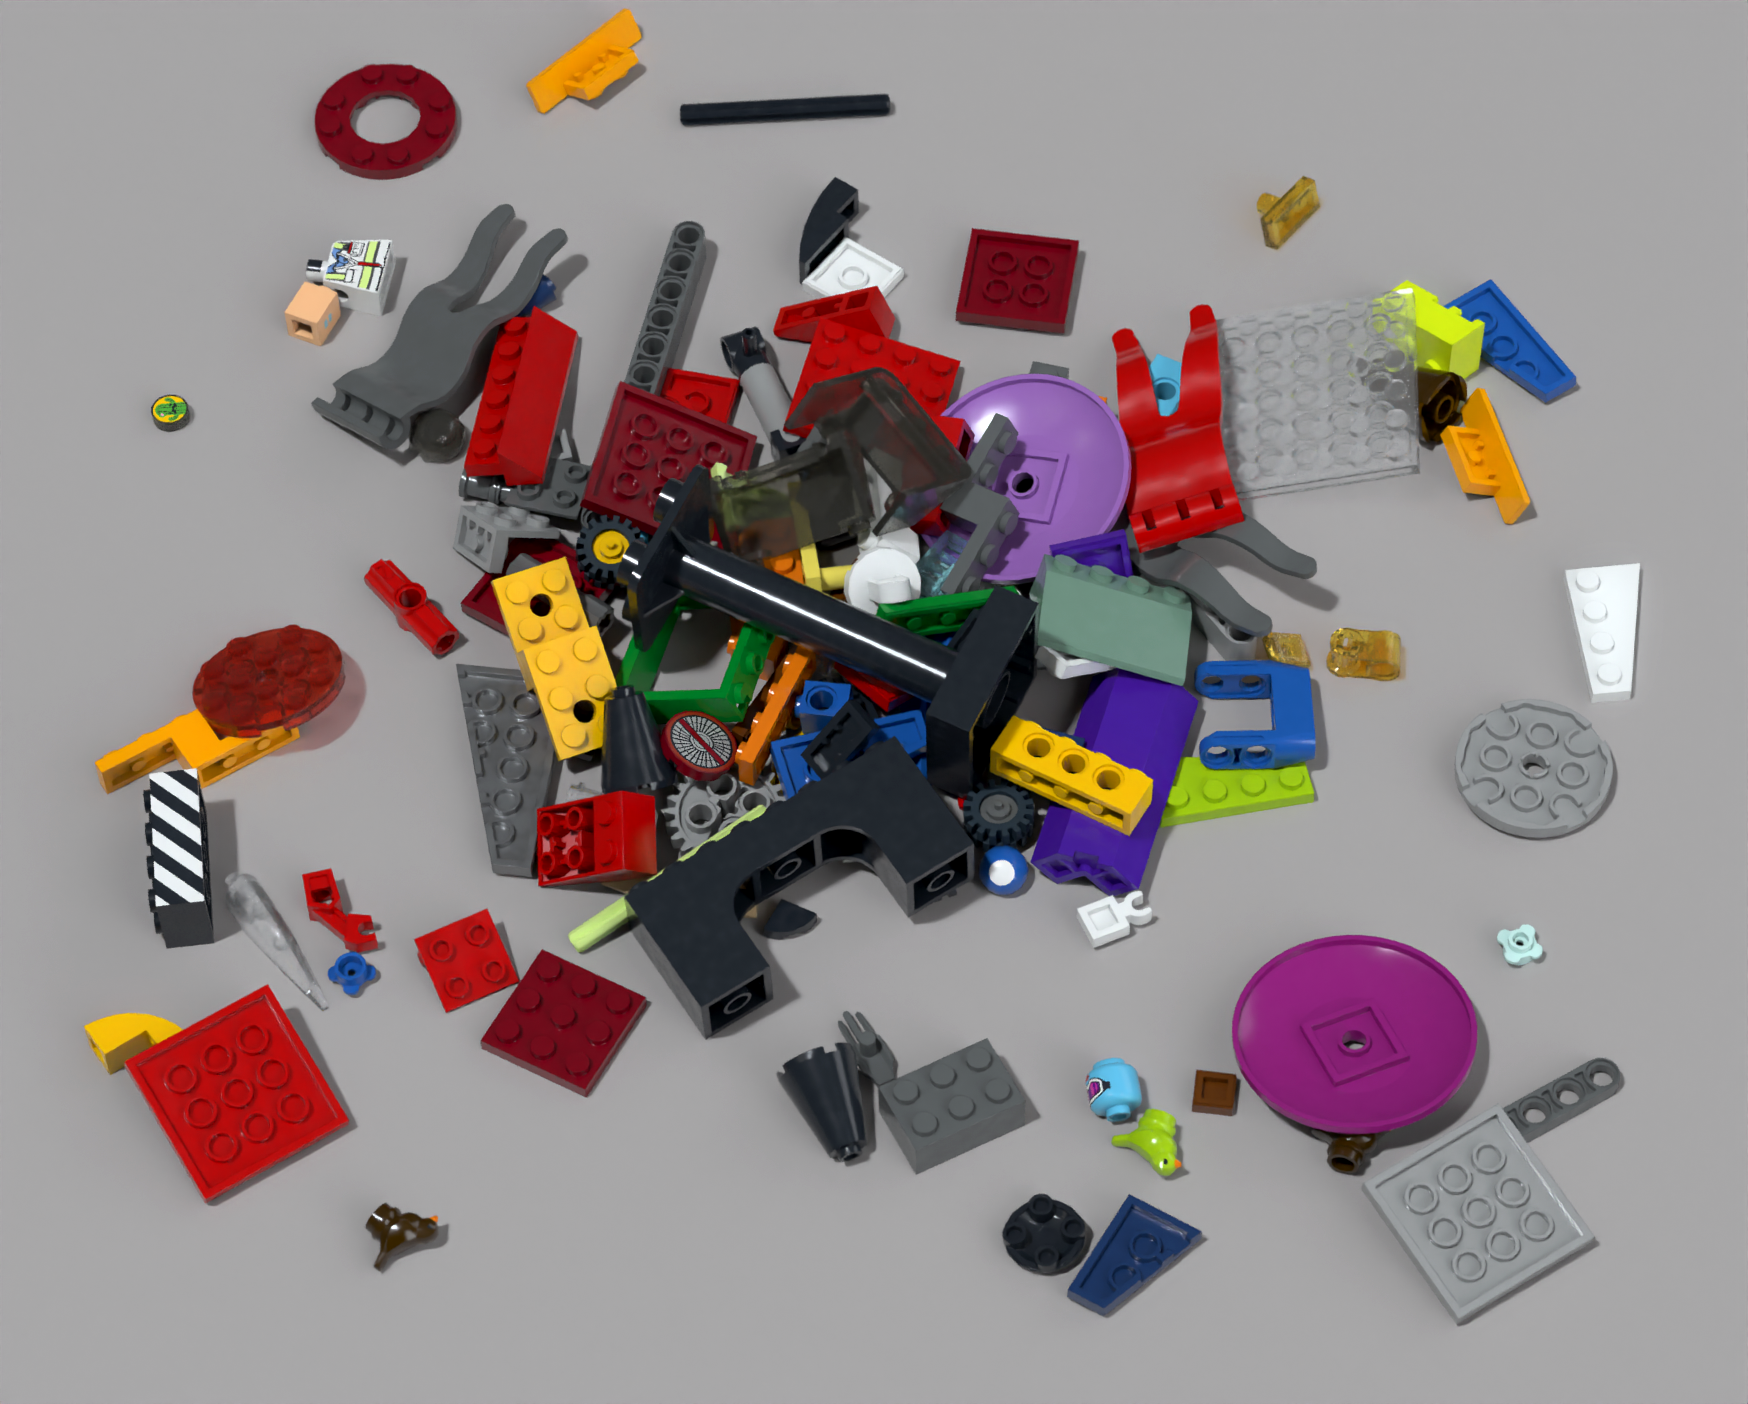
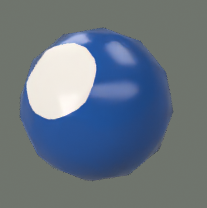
M1007 845L995 846L985 852L978 867L979 877L982 884L990 892L999 895L1013 894L1021 889L1028 876V864L1018 849Z

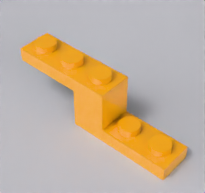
M287 705L277 711L267 713L255 723L243 729H237L226 738L219 740L200 711L196 709L186 715L176 717L171 723L153 732L141 735L136 741L119 750L110 751L103 758L97 760L95 766L100 784L105 792L109 794L176 759L183 770L197 768L201 788L203 789L300 738L296 715Z

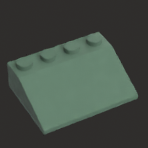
M1044 554L1030 591V600L1039 603V646H1045L1053 650L1183 686L1186 677L1192 620V607L1189 595H1186L1184 591L1176 587L1166 586L1162 588L1151 585L1147 580L1138 576H1129L1127 578L1113 574L1110 569L1100 565L1085 566L1065 555H1056L1054 558L1051 555Z

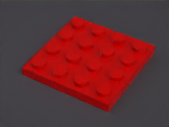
M820 317L784 423L783 431L807 438L815 425L817 415L826 405L848 406L864 378L873 377L894 396V400L890 405L889 413L863 456L867 457L875 447L905 463L910 459L913 448L912 434L914 429L919 427L922 414L941 416L946 410L960 361Z
M268 984L124 1061V1067L205 1204L349 1125L348 1117Z

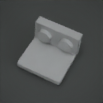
M478 501L476 506L461 505L453 549L488 573H502L504 560L507 558L509 550V537L559 539L561 530L551 525L547 517L536 515L531 510L512 506L499 507L491 502Z

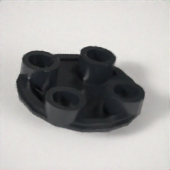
M1046 1194L1034 1195L1030 1198L1029 1202L1012 1212L1002 1232L1007 1254L1017 1265L1032 1272L1046 1273L1063 1269L1077 1259L1084 1247L1086 1234L1085 1224L1081 1216L1071 1206L1058 1200H1052Z

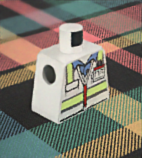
M392 240L336 241L332 244L328 261L308 260L306 278L308 281L323 282L324 286L337 292L340 307L382 316L396 264Z

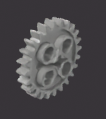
M735 765L732 766L727 774L721 775L719 779L714 781H697L684 776L685 784L680 782L674 783L675 795H667V807L669 808L664 809L665 821H667L665 824L666 834L672 836L671 846L673 849L681 847L680 855L682 857L748 813L749 809L758 805H764L767 808L776 801H786L781 784H776L774 772L763 777V770L754 786L739 781V766ZM718 790L729 791V793L725 795L715 794V792ZM743 791H746L740 798H738ZM699 819H705L709 821L704 825H698L693 823L694 821Z

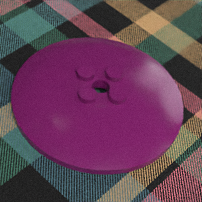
M1340 935L1319 938L1292 947L1275 956L1253 975L1244 987L1235 1006L1232 1020V1044L1237 1065L1249 1086L1264 1102L1282 1115L1309 1127L1344 1134L1378 1133L1407 1126L1425 1118L1442 1107L1457 1093L1469 1075L1475 1059L1477 1021L1472 1003L1465 989L1454 975L1434 958L1414 947L1386 938L1367 935ZM1355 1040L1363 1043L1364 1046L1360 1049H1349L1344 1044Z

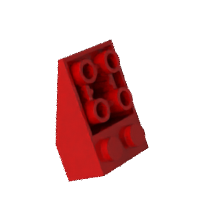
M617 791L538 808V886L547 887L624 881L657 875L655 796Z

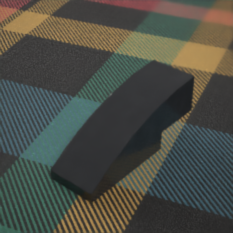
M834 177L822 191L812 207L804 226L799 252L800 284L845 237L849 238L848 224L859 213L858 189L837 177Z

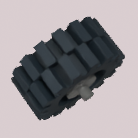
M990 779L986 788L982 783L976 785V793L970 790L967 794V800H964L963 818L965 832L972 839L976 848L983 844V852H987L995 846L1007 845L1016 848V843L1023 847L1027 844V837L1031 838L1033 835V799H1030L1026 788L1021 791L1020 785L1016 783L1009 787L1007 779H1001V785H995V780Z

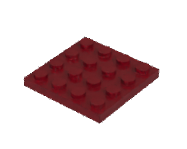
M619 381L614 391L579 506L601 515H607L611 519H613V515L620 516L621 523H624L627 518L632 521L633 528L637 526L639 530L654 535L661 524L654 521L653 512L662 488L670 478H675L685 483L692 469L697 464H700L709 470L714 520V534L711 541L718 542V547L725 550L730 534H721L718 530L711 469L715 463H722L727 466L725 472L745 481L757 436Z

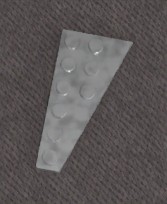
M456 664L492 871L499 874L532 877L537 853V809L546 807L556 758L535 690L527 691L521 670Z

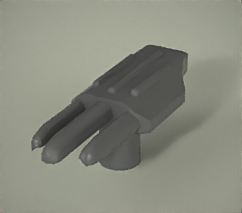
M844 1011L843 1017L858 1043L854 1042L842 1021H838V1027L847 1043L852 1045L856 1053L857 1065L862 1074L877 1087L894 1080V1058L881 1036L875 1034L866 1018L860 1012H857L855 1015L865 1032L861 1033L848 1011Z

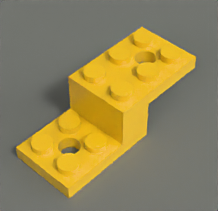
M566 557L492 580L491 584L527 691L535 690L558 762L601 748L603 741L604 698L612 695L611 689L617 687L597 625L589 628ZM542 595L549 600L551 609L548 615L540 617L531 611L530 601L534 596ZM579 701L590 703L594 709V716L588 723L579 722L574 717L573 708Z

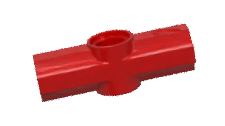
M380 559L371 565L370 570L364 576L365 584L393 612L399 627L404 631L412 632L433 655H443L451 650L454 643L459 639V632L427 599L424 587L418 583L411 582L391 560L384 561Z

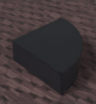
M781 899L763 928V934L767 938L779 940L784 939V936L800 932L805 933L817 922V913Z

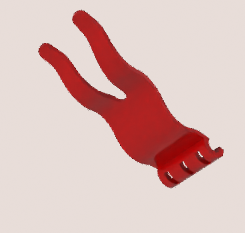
M1209 305L1195 306L1189 313L1190 334L1183 350L1178 410L1169 416L1159 414L1149 367L1133 330L1129 328L1120 329L1112 336L1117 357L1116 375L1119 423L1127 438L1131 454V481L1126 505L1140 553L1245 521L1235 487L1232 483L1223 443V395L1219 330L1214 313ZM1190 516V518L1181 520V518Z

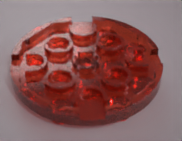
M295 624L285 626L284 628L258 632L247 637H237L230 640L224 649L202 664L193 685V701L196 709H198L212 730L222 735L236 738L262 737L263 730L283 726L284 730L288 731L319 715L337 698L346 679L344 673L345 663L338 645L330 637L312 629L301 628Z

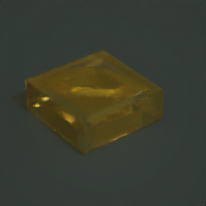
M1270 632L1263 637L1262 642L1268 660L1306 668L1311 666L1301 634Z

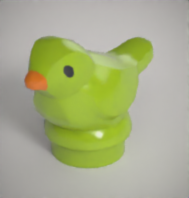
M1147 1109L1144 1116L1139 1119V1128L1131 1133L1114 1135L1112 1137L1111 1143L1113 1146L1133 1149L1147 1160L1159 1175L1169 1176L1176 1168L1182 1166V1163L1175 1157L1177 1146L1173 1137L1176 1133L1174 1128L1176 1119L1165 1111Z

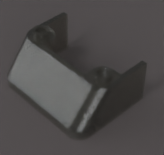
M874 367L814 383L784 424L788 430L813 423L820 435L827 441L842 443L851 440L894 492L885 500L884 508L886 513L872 530L876 537L915 525L959 490L971 476V467L900 380L892 372L881 367Z

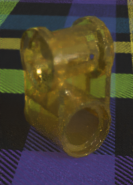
M1340 628L1331 635L1329 643L1331 651L1327 655L1326 666L1333 675L1341 678L1353 677L1377 681H1391L1399 677L1401 673V637L1398 634L1387 630L1370 631ZM1345 638H1348L1347 646H1343ZM1344 659H1347L1346 667H1342Z

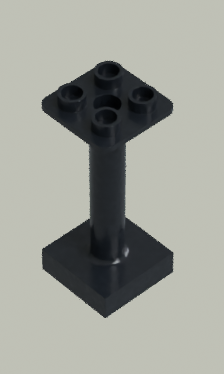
M697 464L690 472L685 483L675 478H670L662 488L653 512L654 521L661 524L649 544L634 540L629 545L617 572V582L627 586L628 594L623 605L622 618L632 623L635 648L642 652H647L651 648L680 596L683 595L931 704L926 712L927 780L930 784L967 800V794L970 790L973 792L976 790V785L979 784L990 764V749L1012 716L1016 715L1037 676V659L1035 656L1038 651L1039 603L995 585L960 651H957L710 544L714 534V520L708 468Z

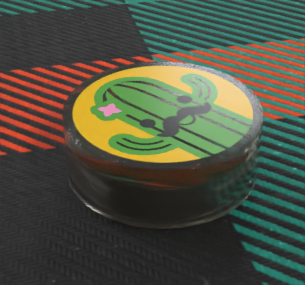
M177 395L162 396L153 403L151 408L153 422L162 431L173 432L180 430L188 423L190 418L187 402Z

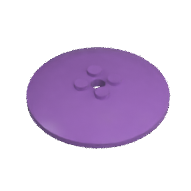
M1019 374L997 379L977 387L962 396L941 414V416L965 419L975 434L969 457L995 413L1008 417L1019 433L1014 450L1009 455H1006L998 469L996 481L987 488L1010 498L1020 513L1016 528L1010 535L1006 536L999 548L997 561L992 567H988L981 581L993 584L1034 582L1044 554L1051 555L1049 545L1110 532L1124 507L1131 481V454L1127 438L1115 414L1100 397L1088 388L1062 377L1048 374ZM1024 479L1034 480L1033 486L1029 491L1025 493L1016 492V487L1020 481ZM950 524L947 537L921 535L934 554L949 567L953 568L973 533Z

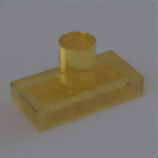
M1302 176L1281 198L1267 192L1259 197L1256 208L1259 213L1263 214L1260 222L1265 246L1278 250L1320 208L1314 179Z

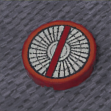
M684 711L675 714L662 730L661 748L663 755L668 762L672 759L678 765L676 770L684 776L697 781H714L719 779L721 775L727 774L735 763V755L738 749L735 737L727 726L714 716L701 711Z

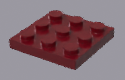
M972 228L957 302L956 321L1064 333L1080 240Z
M515 537L508 546V555L504 560L502 573L486 572L462 600L461 608L462 612L509 636L491 581L507 576L506 571L510 563L521 553L528 554L542 564L566 557L575 587L585 594L597 597L603 602L613 590H607L606 583H602L601 588L594 586V579H591L588 583L584 579V572L580 573L577 568L576 550L565 544L548 538ZM619 583L614 584V589L617 587ZM533 597L530 601V609L535 615L543 617L550 612L551 607L536 597Z
M542 949L480 1040L481 1048L583 1097H587L647 1006L646 997Z

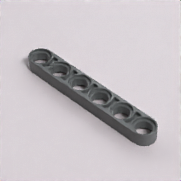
M1595 1058L1502 1109L1528 1143L1613 1096L1618 1089L1620 1070L1612 1060ZM1596 1071H1603L1611 1076L1612 1082L1606 1086H1599L1591 1081L1590 1075ZM1564 1089L1571 1090L1578 1095L1579 1100L1574 1104H1564L1558 1100L1556 1094ZM1529 1108H1537L1544 1113L1545 1119L1538 1123H1532L1524 1118L1523 1112Z

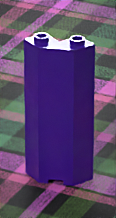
M1114 668L1113 670L1093 676L1073 735L1085 738L1084 748L1095 753H1103L1111 758L1112 761L1129 769H1138L1147 777L1153 779L1152 802L1130 836L1051 800L1030 863L1056 884L1085 876L1108 896H1117L1139 889L1199 701L1185 690L1183 686L1120 668Z

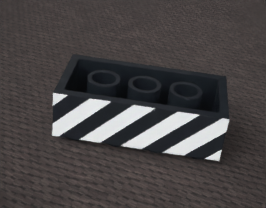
M197 768L150 773V789L143 790L145 812L149 813V822L145 823L147 846H150L151 855L146 857L149 880L152 879V889H148L150 912L154 913L156 934H163L167 949L213 944L214 927L208 821Z

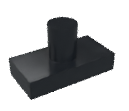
M856 699L848 700L801 753V756L820 779H823L830 775L832 770L840 763L852 761L861 750L867 747L869 740L880 727Z

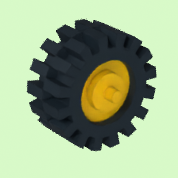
M607 515L600 516L599 523H596L595 519L589 521L588 528L583 527L581 529L580 538H577L576 543L577 568L580 573L584 572V579L588 583L591 579H594V586L601 588L602 583H606L607 590H614V584L618 583V568L627 548L634 540L644 542V537L640 538L641 531L636 526L632 529V521L627 518L624 523H621L620 516L613 515V521H608Z

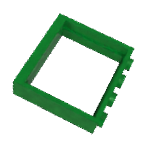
M682 595L647 652H642L635 648L634 636L632 635L615 682L617 687L634 685L635 691H643L657 724H667L675 714L684 711H701L714 716L721 722H743L749 703L752 701L759 676L764 670V663L769 649L775 640V635L744 622L720 689L650 691L680 611L713 608Z

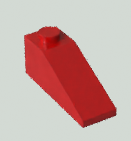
M878 286L781 307L773 333L777 337L812 342L821 317L889 338L896 318Z

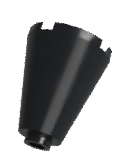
M634 685L612 688V695L604 698L600 785L604 794L617 791L638 793L639 789L651 787V791L678 782V772L672 759L668 762L663 755L661 748L662 734L644 692L635 691Z
M840 1042L834 1043L837 1051L825 1053L823 1046L799 1054L782 1065L785 1073L777 1071L776 1075L780 1085L830 1158H839L840 1162H846L862 1155V1148L867 1145L868 1141L856 1053L850 1043Z

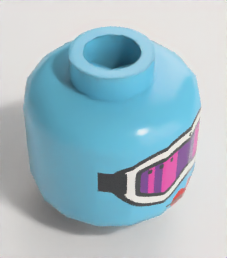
M1109 1058L1101 1060L1093 1065V1070L1086 1076L1085 1084L1090 1109L1096 1115L1107 1117V1120L1110 1122H1119L1130 1118L1131 1112L1140 1106L1142 1094L1137 1071L1132 1065L1126 1064L1123 1059Z

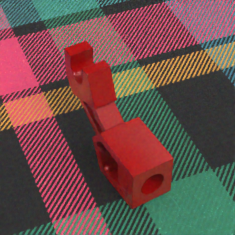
M331 868L302 874L310 921L320 922L341 939L348 950L359 953L378 948L375 933L369 935L361 934L365 930L374 929L371 915L348 914L346 916L343 913L340 895ZM326 900H331V901H332L330 904H327V903H317V902H322V901H326Z

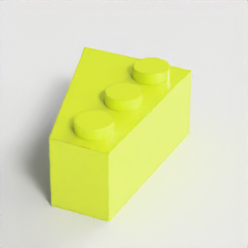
M1408 280L1374 301L1372 326L1381 337H1386L1393 343L1404 358L1412 360L1419 367L1453 372L1462 376L1463 379L1479 369L1485 328L1483 321L1476 319L1470 322L1461 317V309L1455 306L1449 309L1437 303L1439 302L1437 296Z

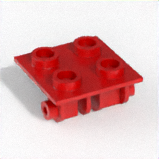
M487 908L414 939L419 951L417 956L422 967H426L446 1013L519 982Z

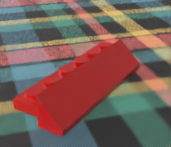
M533 306L531 317H513L509 321L500 324L464 463L467 477L504 475L507 486L544 483L578 341V333Z

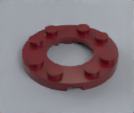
M369 64L343 76L326 90L317 105L314 124L318 145L325 157L329 156L338 163L339 169L361 178L390 180L416 174L423 170L424 164L436 156L440 159L453 142L457 129L455 103L449 90L439 79L430 73L408 64ZM384 95L399 96L400 100H404L403 98L407 99L415 109L419 110L420 119L417 127L407 137L396 142H370L358 136L351 127V118L354 111L364 107L368 100L373 97L379 99L380 96Z

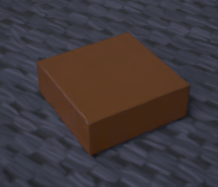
M1196 1070L1192 1112L1232 1116L1237 1074Z

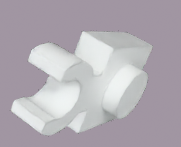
M1134 891L1126 896L1124 902L1119 904L1114 896L1111 895L1077 908L1076 917L1092 947L1095 948L1129 935V923L1134 925L1148 923L1152 919V909L1150 907L1143 910L1134 909V906L1143 903L1142 891Z

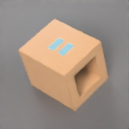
M305 281L284 312L288 335L321 347L341 316L337 292L332 291L326 286H318Z

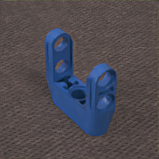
M1272 660L1208 661L1195 668L1194 684L1196 690L1211 699H1270L1272 730L1214 732L1205 737L1199 745L1200 760L1204 766L1210 769H1270L1315 759L1316 738L1309 668ZM1209 676L1221 678L1219 682L1213 684L1202 681ZM1246 676H1257L1260 678L1254 683L1241 681ZM1253 746H1262L1266 748L1264 751L1259 753H1250L1247 751L1248 748ZM1212 747H1224L1227 749L1219 754L1208 752Z

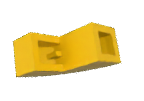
M141 1013L111 1015L84 1026L90 1048L110 1075L123 1068L124 1061L183 1030L164 1018Z

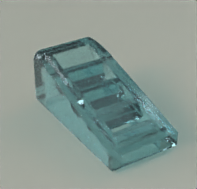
M946 530L916 563L921 578L919 599L944 595L940 589L958 558L946 553L945 549L948 548L960 555L968 542L967 540ZM940 561L949 566V568L947 569L936 562ZM931 573L932 575L938 577L939 580L937 581L936 579L930 577L928 574Z

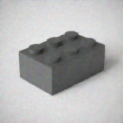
M988 1038L878 1087L879 1113L916 1175L1025 1126V1099Z

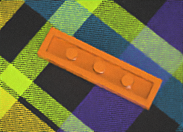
M798 646L794 654L790 653L786 657L782 668L783 676L779 683L774 682L771 685L767 695V705L763 713L757 712L751 725V735L748 741H742L737 749L735 764L739 766V781L752 786L755 785L771 754L769 750L770 742L777 741L794 711L796 696L803 694L805 680L810 681L816 670V653Z

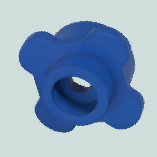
M356 952L341 955L336 960L335 965L328 970L329 980L338 982L347 995L357 994L361 985L366 981L373 980L376 976L374 966L366 965L364 957ZM355 972V975L350 976L348 973Z

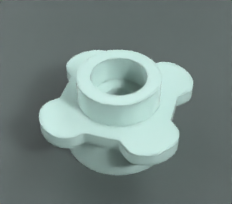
M1524 924L1519 929L1512 931L1503 929L1498 933L1497 942L1503 945V956L1506 962L1514 965H1525L1532 959L1541 957L1543 948L1537 944L1534 937L1536 931L1532 926ZM1522 942L1523 946L1516 945V943Z

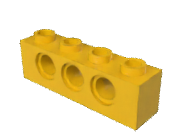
M1013 715L990 749V772L1130 836L1152 802L1153 779L1147 777L1142 771L1133 768L1129 769L1112 761L1107 755L1092 752L1077 745L1075 741L1068 737H1060L1043 729L1033 721H1025Z

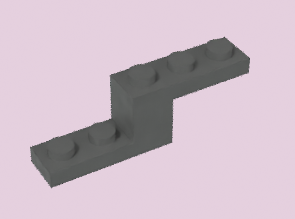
M995 413L940 507L952 525L973 533L940 589L944 595L979 590L982 577L988 567H992L997 561L999 548L1006 536L1014 531L1020 513L1010 498L987 489L996 481L998 469L1006 455H1009L1014 450L1019 434L1010 419L998 413Z

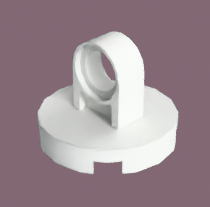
M874 547L862 552L856 557L858 560L852 565L850 571L847 570L844 578V594L848 604L874 615L877 613L879 604L919 599L921 578L917 566L906 554L890 547Z

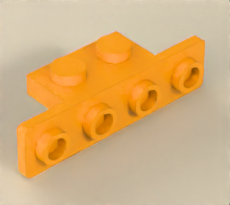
M622 9L526 84L538 112L546 113L567 95L585 100L595 99L603 93L604 88L613 81L626 76L628 70L639 62L634 50L628 49L642 37L631 10Z
M1476 388L1460 409L1466 427L1448 425L1440 435L1463 493L1494 496L1504 523L1513 524L1530 504V499L1485 389Z

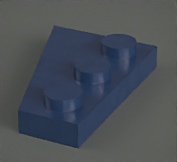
M1129 1194L1069 1286L1067 1298L1105 1316L1200 1241L1202 1231Z

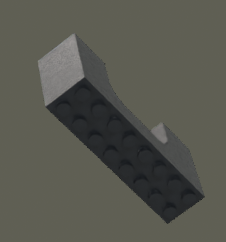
M895 736L885 742L878 741L872 744L862 756L852 762L844 761L832 770L830 775L818 782L813 780L806 783L799 789L796 795L786 801L779 800L772 803L764 811V814L752 821L745 820L740 822L727 836L718 841L712 840L703 844L693 856L683 862L678 860L671 863L663 870L661 875L649 882L641 881L637 883L624 896L629 930L705 1040L774 999L770 966L740 924L744 916L755 905L760 904L825 864L837 860H853L871 868L908 918L975 878L974 843ZM743 884L746 889H741L740 886Z

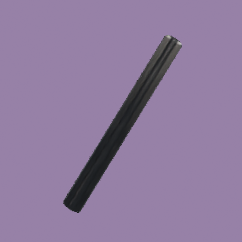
M888 94L682 104L680 106V121L682 125L888 115L890 113V97Z

